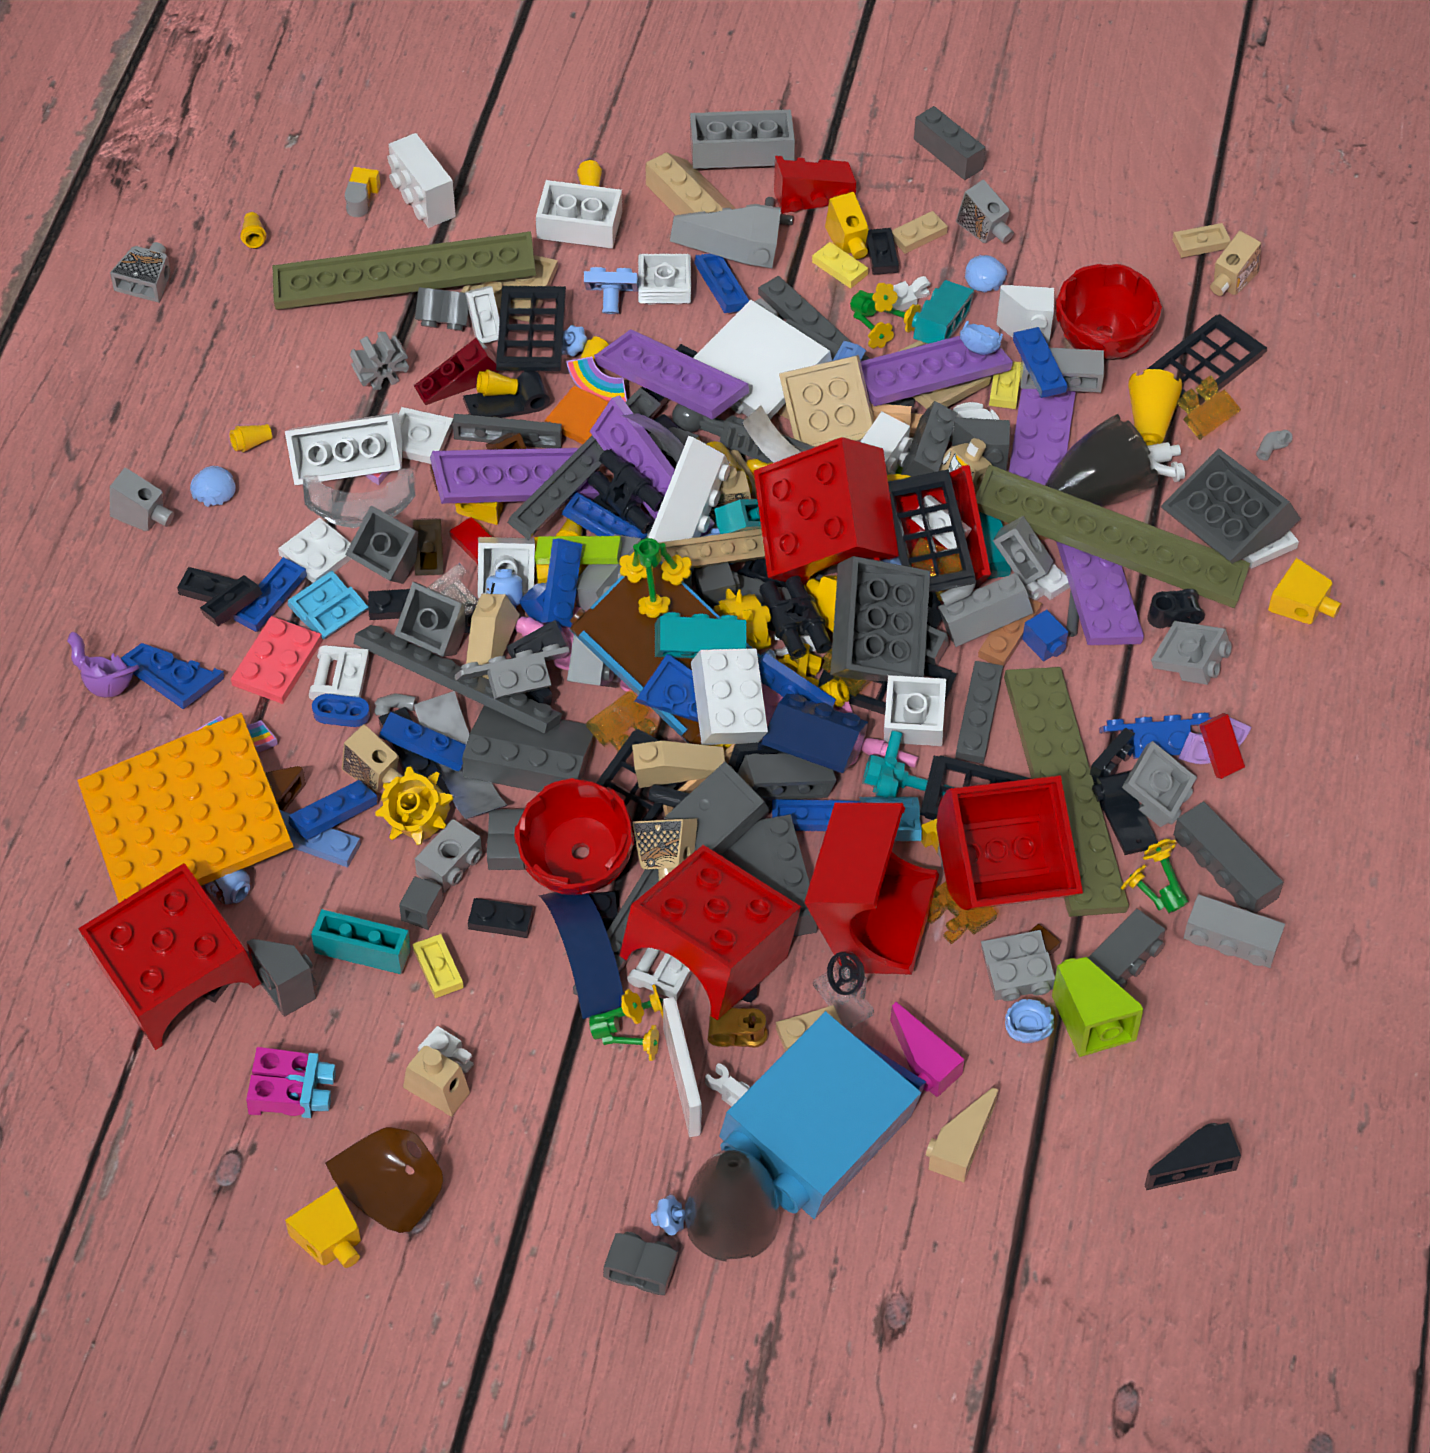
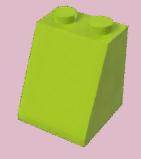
M1087 957L1080 959L1070 958L1057 965L1052 998L1079 1057L1137 1040L1143 1014V1007L1137 1000Z

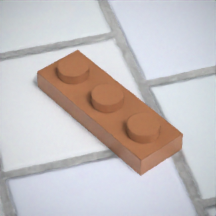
M1029 598L1033 614L990 632L979 649L978 658L992 664L1003 665L1004 668L1023 638L1025 622L1040 613L1042 603Z

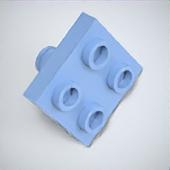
M592 267L590 271H584V285L586 290L603 291L602 313L619 314V291L638 292L637 273H632L630 268H617L616 272H606V268Z

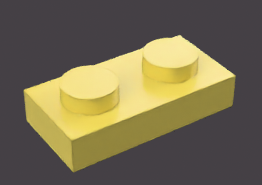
M831 242L812 255V263L850 289L868 275V267Z
M1012 361L1011 370L993 375L989 406L1016 409L1021 362Z
M441 934L413 944V951L434 998L464 988L463 981Z

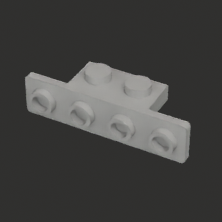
M553 644L542 648L543 652L533 654L532 650H526L515 654L516 658L507 660L505 656H498L489 659V664L478 665V662H471L462 665V670L454 676L456 681L488 675L494 699L544 689L551 686L545 662L564 658L570 653L569 646L560 648L559 644Z

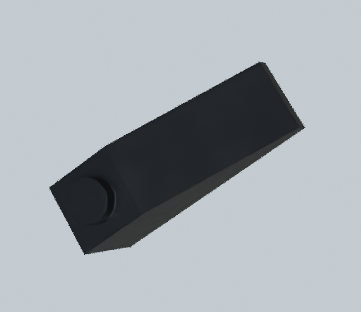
M1210 1123L1203 1126L1150 1168L1145 1181L1146 1191L1236 1171L1241 1154L1229 1123L1220 1125Z

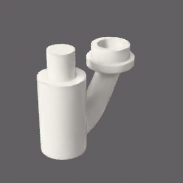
M1166 442L1135 448V460L1138 466H1143L1147 470L1159 475L1172 477L1174 482H1179L1180 479L1185 478V469L1182 463L1172 462L1171 466L1160 464L1171 461L1172 456L1181 455L1179 444L1170 446Z

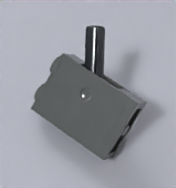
M726 762L722 763L691 793L655 784L650 788L648 796L651 802L674 807L664 817L665 820L697 818L695 851L702 845H705L719 855H722L769 811V808L760 796Z

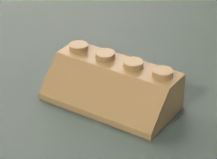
M666 152L646 162V185L675 215L702 211L706 213L722 211L723 208L730 207L731 209H736L696 168L693 169V165L688 160Z

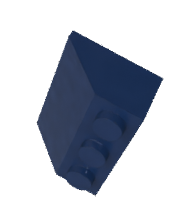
M787 693L778 703L767 727L768 732L763 737L761 744L844 773L861 752L868 722L862 720L856 714L842 713L833 710V707L828 704H816L806 700L802 695Z

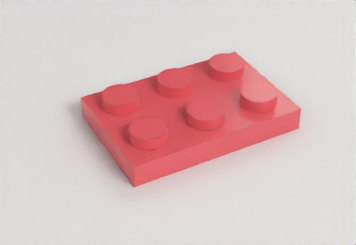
M271 616L231 678L232 686L283 704L320 646L322 634Z

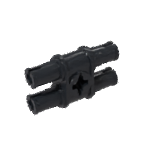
M612 449L605 450L600 455L599 462L614 474V478L611 482L602 472L596 471L589 477L588 484L602 496L604 504L611 506L623 521H630L642 534L651 532L655 521L641 509V504L644 501L654 512H659L664 497L652 487V482L648 477H644L635 469V465L632 462H625Z
M797 575L786 580L785 587L791 596V599L782 600L774 581L763 583L760 586L759 592L769 609L770 620L776 630L775 635L784 642L790 658L794 660L805 655L806 648L800 638L801 635L805 634L809 635L817 653L823 654L828 652L832 648V642L824 628L826 620L820 615L816 606V599L808 594L801 577Z

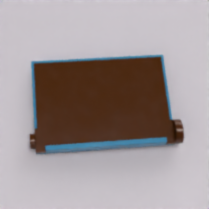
M662 561L657 567L653 568L656 594L670 599L671 603L668 606V612L680 613L681 617L707 614L709 618L720 619V616L683 581L679 585H672L670 581H664L662 578L663 570L661 569ZM621 576L586 612L581 608L570 619L573 625L569 630L629 688L639 695L664 659V657H655V622L663 614L660 613L658 617L650 618L646 614L639 613V600L649 596L647 578H641L639 582L631 583L627 576ZM746 642V649H753V648ZM675 658L677 661H679L687 668L692 670L691 661L693 659ZM650 707L687 743L701 745L699 722Z

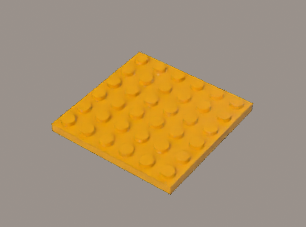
M242 713L228 717L77 780L118 903L183 863L186 864L200 886L294 847Z

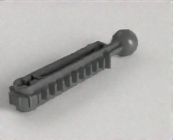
M676 404L672 412V421L684 431L693 433L702 429L720 436V442L728 449L738 450L741 454L765 463L772 462L751 439L742 423L744 419L732 415L725 421L718 418L712 420L683 405ZM781 434L800 452L815 447Z

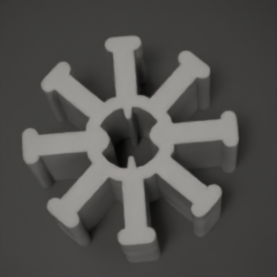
M378 332L377 341L373 345L368 336H365L360 340L364 350L352 349L350 353L353 360L351 365L361 384L366 386L370 382L374 390L382 388V381L386 377L391 385L399 382L395 371H404L406 373L409 369V365L405 360L408 356L399 339L395 335L392 339H389L386 332Z

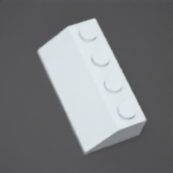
M398 412L297 427L285 431L294 485L402 469V434Z
M688 436L648 538L655 539L659 543L700 537L702 532L705 533L710 523L709 513L712 507H716L720 498V491L718 490L722 481H726L730 473V465L725 454L694 437Z

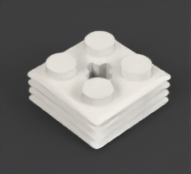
M639 254L638 302L649 305L656 303H673L676 305L690 303L691 255Z

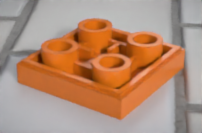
M574 385L547 416L545 422L562 424V435L584 444L592 436L590 430L609 402Z

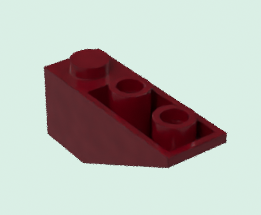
M476 337L417 382L414 387L423 403L428 405L476 388L477 377L480 371L490 370L496 373L500 371H496V358L492 351Z

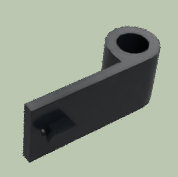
M524 371L517 377L518 387L515 395L483 396V393L463 395V401L470 415L503 418L542 411L549 405L550 397L540 374L536 371Z
M1131 771L1097 778L1095 785H1092L1096 800L1100 802L1124 855L1146 851L1149 846L1158 843L1145 814L1139 810L1140 804L1138 800L1122 788Z

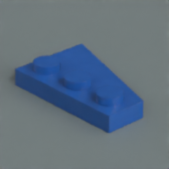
M144 643L139 644L121 657L126 666H139V669L133 672L135 676L182 709L186 708L224 679V671L216 668L213 671L201 668L200 663L190 660L188 663L174 658L172 653Z
M667 654L634 702L699 722L692 670Z

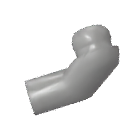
M1282 430L1266 434L1256 453L1257 457L1260 460L1266 461L1273 450L1287 447L1293 439L1291 432Z
M975 584L952 588L941 593L940 596L945 606L947 607L970 596L975 588Z
M397 693L380 697L375 702L376 708L374 712L376 715L382 716L390 713V707L399 709L405 707L406 710L414 711L417 697Z

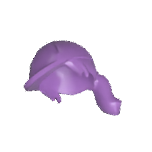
M71 632L68 636L67 642L72 648V662L81 670V679L91 693L99 697L109 698L121 694L129 686L133 672L139 669L138 665L126 666L118 655L115 657L114 653L111 655L112 661L104 657L85 656V644L81 636L75 632Z

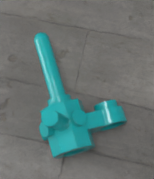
M891 731L885 758L869 755L862 784L872 786V792L876 796L896 798L899 787L904 788L905 786L922 791L926 789L928 780L908 775L909 772L904 770L905 764L897 762L896 758L903 735L901 732Z

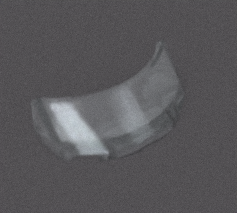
M415 466L399 469L397 478L387 483L386 487L365 493L335 490L322 484L319 481L318 475L311 476V474H307L302 477L305 505L328 522L343 527H360L371 505L394 518L416 496Z

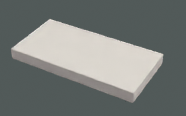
M674 997L663 999L664 1035L689 1137L699 1136L701 1133L702 1104L676 999Z

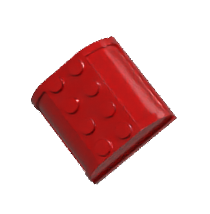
M1061 775L950 788L946 791L939 805L936 829L947 889L954 902L961 909L975 910L1073 897L1083 894Z

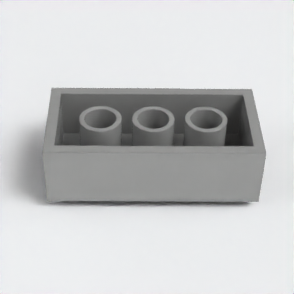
M791 110L690 113V143L693 169L775 166V156H783L784 160L794 161L795 139Z

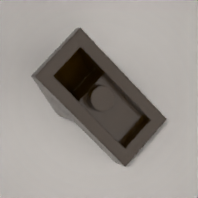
M441 518L413 519V529L418 531L415 576L443 575Z

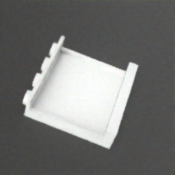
M752 300L693 357L748 383L749 393L730 406L733 411L738 414L743 413L748 417L762 405L769 419L786 403L779 373L832 361L830 350Z

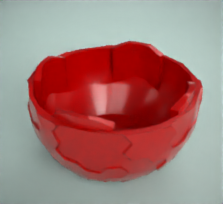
M1096 264L1076 270L1074 274L1063 282L1056 299L1055 309L1057 321L1060 323L1064 333L1063 336L1074 349L1104 350V359H1122L1135 353L1149 341L1157 328L1162 306L1150 280L1138 271L1121 264Z
M570 778L545 786L540 793L527 803L518 824L515 826V843L517 844L520 858L526 867L525 870L539 884L551 891L565 895L593 893L609 885L626 867L634 845L631 816L625 807V802L613 789L591 781ZM585 847L589 850V854L583 859L573 857V853L577 848Z

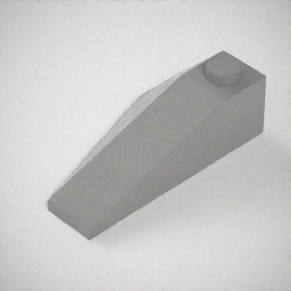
M750 204L746 205L745 208L731 209L730 207L723 208L722 211L706 213L702 211L675 215L673 217L670 242L740 263L772 268L777 245L781 208Z

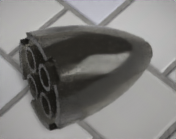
M1115 414L1086 433L1066 452L1051 472L1045 486L1105 507L1123 502L1152 489L1158 484V472L1156 469L1151 470V463L1148 457L1150 451L1140 433L1129 420L1122 422L1119 414Z
M740 1149L720 1151L712 1155L700 1166L690 1183L685 1200L684 1222L690 1240L702 1253L711 1258L727 1262V1259H740L748 1256L753 1258L771 1245L777 1235L780 1224L779 1198L774 1181L768 1170L755 1156Z

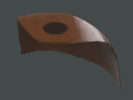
M393 1127L380 1129L325 1162L333 1180L348 1199L383 1227L398 1233L412 1231L431 1207L442 1189L443 1174L438 1163L417 1134L405 1129ZM408 1141L414 1142L421 1151L420 1158L414 1157L407 1148ZM406 1165L413 1168V1174L406 1173Z

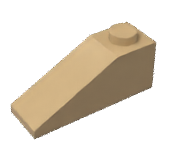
M481 594L471 618L466 664L471 662H478V665L489 664V659L503 656L520 616L506 594ZM483 675V676H482V677H484V678H486V679H489V678H488V675Z
M655 741L632 745L639 788L650 787L655 784L664 785L704 779L725 762L723 747L671 741Z
M991 1088L941 1128L937 1140L931 1138L926 1151V1156L930 1157L928 1170L965 1182L995 1108L998 1089Z

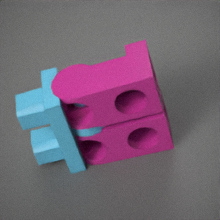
M257 1047L246 1098L248 1114L261 1115L262 1112H275L311 1118L312 1111H329L331 1091L316 1088L317 1083L334 1084L335 1064L319 1062V1055L316 1053H309L307 1055L300 1052Z

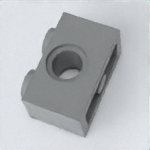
M1024 516L1000 528L993 540L1024 586L1046 575L1054 562Z
M452 819L446 825V828L415 858L416 874L422 879H431L442 886V891L445 893L451 885L455 886L461 880L463 873L470 865L473 866L480 860L482 856L481 837Z

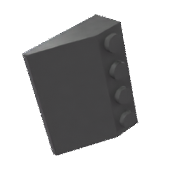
M1219 448L1161 505L1165 512L1232 564L1281 539L1301 519L1290 501Z
M855 556L838 563L830 675L872 681H888V675L924 677L930 571Z
M484 705L469 734L462 757L463 777L541 792L545 786L556 781L570 778L583 780L597 726L561 719L560 724L543 733Z
M791 814L757 821L721 856L801 906L793 937L817 933V924L804 903L810 883Z

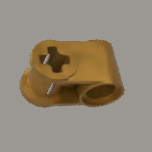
M731 1008L719 1020L710 1016L707 1040L710 1044L717 1047H759L768 1038L767 1028L765 1027L766 1017L762 1011L755 1008Z

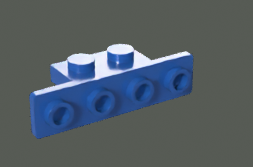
M1209 713L1192 714V719L1181 720V715L1163 716L1164 721L1153 722L1152 717L1135 718V723L1124 724V719L1107 720V726L1100 727L1099 733L1122 732L1124 728L1135 733L1132 745L1135 747L1133 759H1138L1145 746L1152 741L1170 756H1179L1189 732H1191V727L1199 726V724L1211 718Z

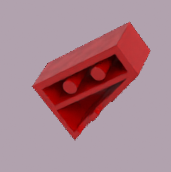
M775 156L774 194L778 206L781 208V214L829 206L830 198L854 192L856 195V180L849 162L819 159L817 163L806 162L805 158L797 157L796 161L784 160L783 156Z

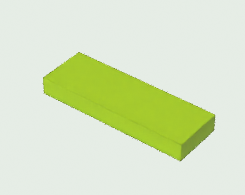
M538 536L534 558L536 565L550 563L552 541L557 538L583 544L580 564H619L622 548L621 536Z

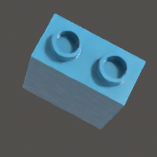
M825 1011L726 1112L719 1135L723 1140L720 1145L725 1157L738 1169L749 1171L754 1167L772 1182L768 1187L769 1192L782 1208L791 1213H797L802 1208L815 1219L911 1118L922 1092Z

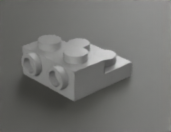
M1174 621L1151 662L1154 669L1178 672L1182 681L1208 685L1211 678L1218 677L1220 662L1223 657L1228 658L1230 656L1232 644L1224 628Z
M1152 741L1145 746L1122 788L1141 802L1139 810L1162 827L1167 823L1173 824L1179 818L1182 812L1179 808L1192 795L1194 790L1191 787L1197 777Z
M1041 930L981 941V949L995 1001H1013L1022 995L1033 994L1039 996L1053 990L1055 976L1049 953L1045 949Z

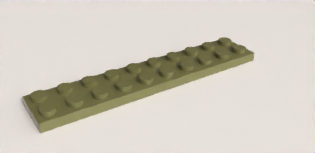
M531 231L272 265L273 298L276 310L418 291L419 287L438 289L536 276Z
M992 465L988 466L976 495L978 511L1007 523H1011L1024 516L1036 534L1181 589H1194L1200 596L1231 608H1235L1250 566V563L1244 560H1239L1232 564L1212 548Z
M1061 667L1006 670L1004 680L1031 778L1061 775L1083 894L1064 898L1068 915L1073 917L1126 913L1129 907L1124 889H1121L1123 884L1100 803L1097 802L1092 790L1094 782L1090 775V768Z

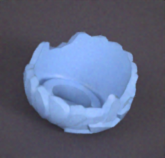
M979 255L972 258L968 262L965 271V279L972 289L981 292L991 291L992 289L998 291L999 286L1006 280L1007 275L1005 266L994 257L988 255Z
M966 321L963 329L960 331V339L974 353L987 355L995 352L1001 346L1003 334L1001 333L999 336L998 332L982 324H969V321Z
M219 466L204 468L195 475L190 485L193 499L204 502L206 507H209L211 504L222 505L223 502L229 501L234 496L236 490L232 474Z
M1022 999L1014 1003L1007 1011L1005 1027L1009 1036L1016 1041L1022 1043L1042 1041L1049 1037L1054 1030V1017L1051 1014V1008L1045 1007L1038 1000Z

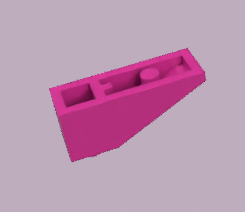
M895 1002L891 1007L890 1022L911 1072L926 1081L923 1088L924 1091H930L938 1097L962 1075L965 1059Z

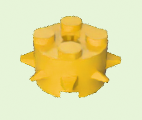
M727 589L726 599L718 601L720 605L714 606L713 611L720 617L734 615L738 617V620H746V642L753 649L761 650L768 648L771 645L767 623L771 619L768 607L766 605L761 606L755 594L742 596L741 590L738 589L736 596L730 589Z
M410 766L406 768L403 777H395L390 783L383 784L385 789L381 796L383 806L375 811L377 817L384 818L392 826L389 836L391 840L402 833L413 838L417 845H422L423 839L430 838L440 828H446L444 822L450 810L449 803L454 799L453 795L445 794L436 785L440 773L436 771L426 778L415 773Z

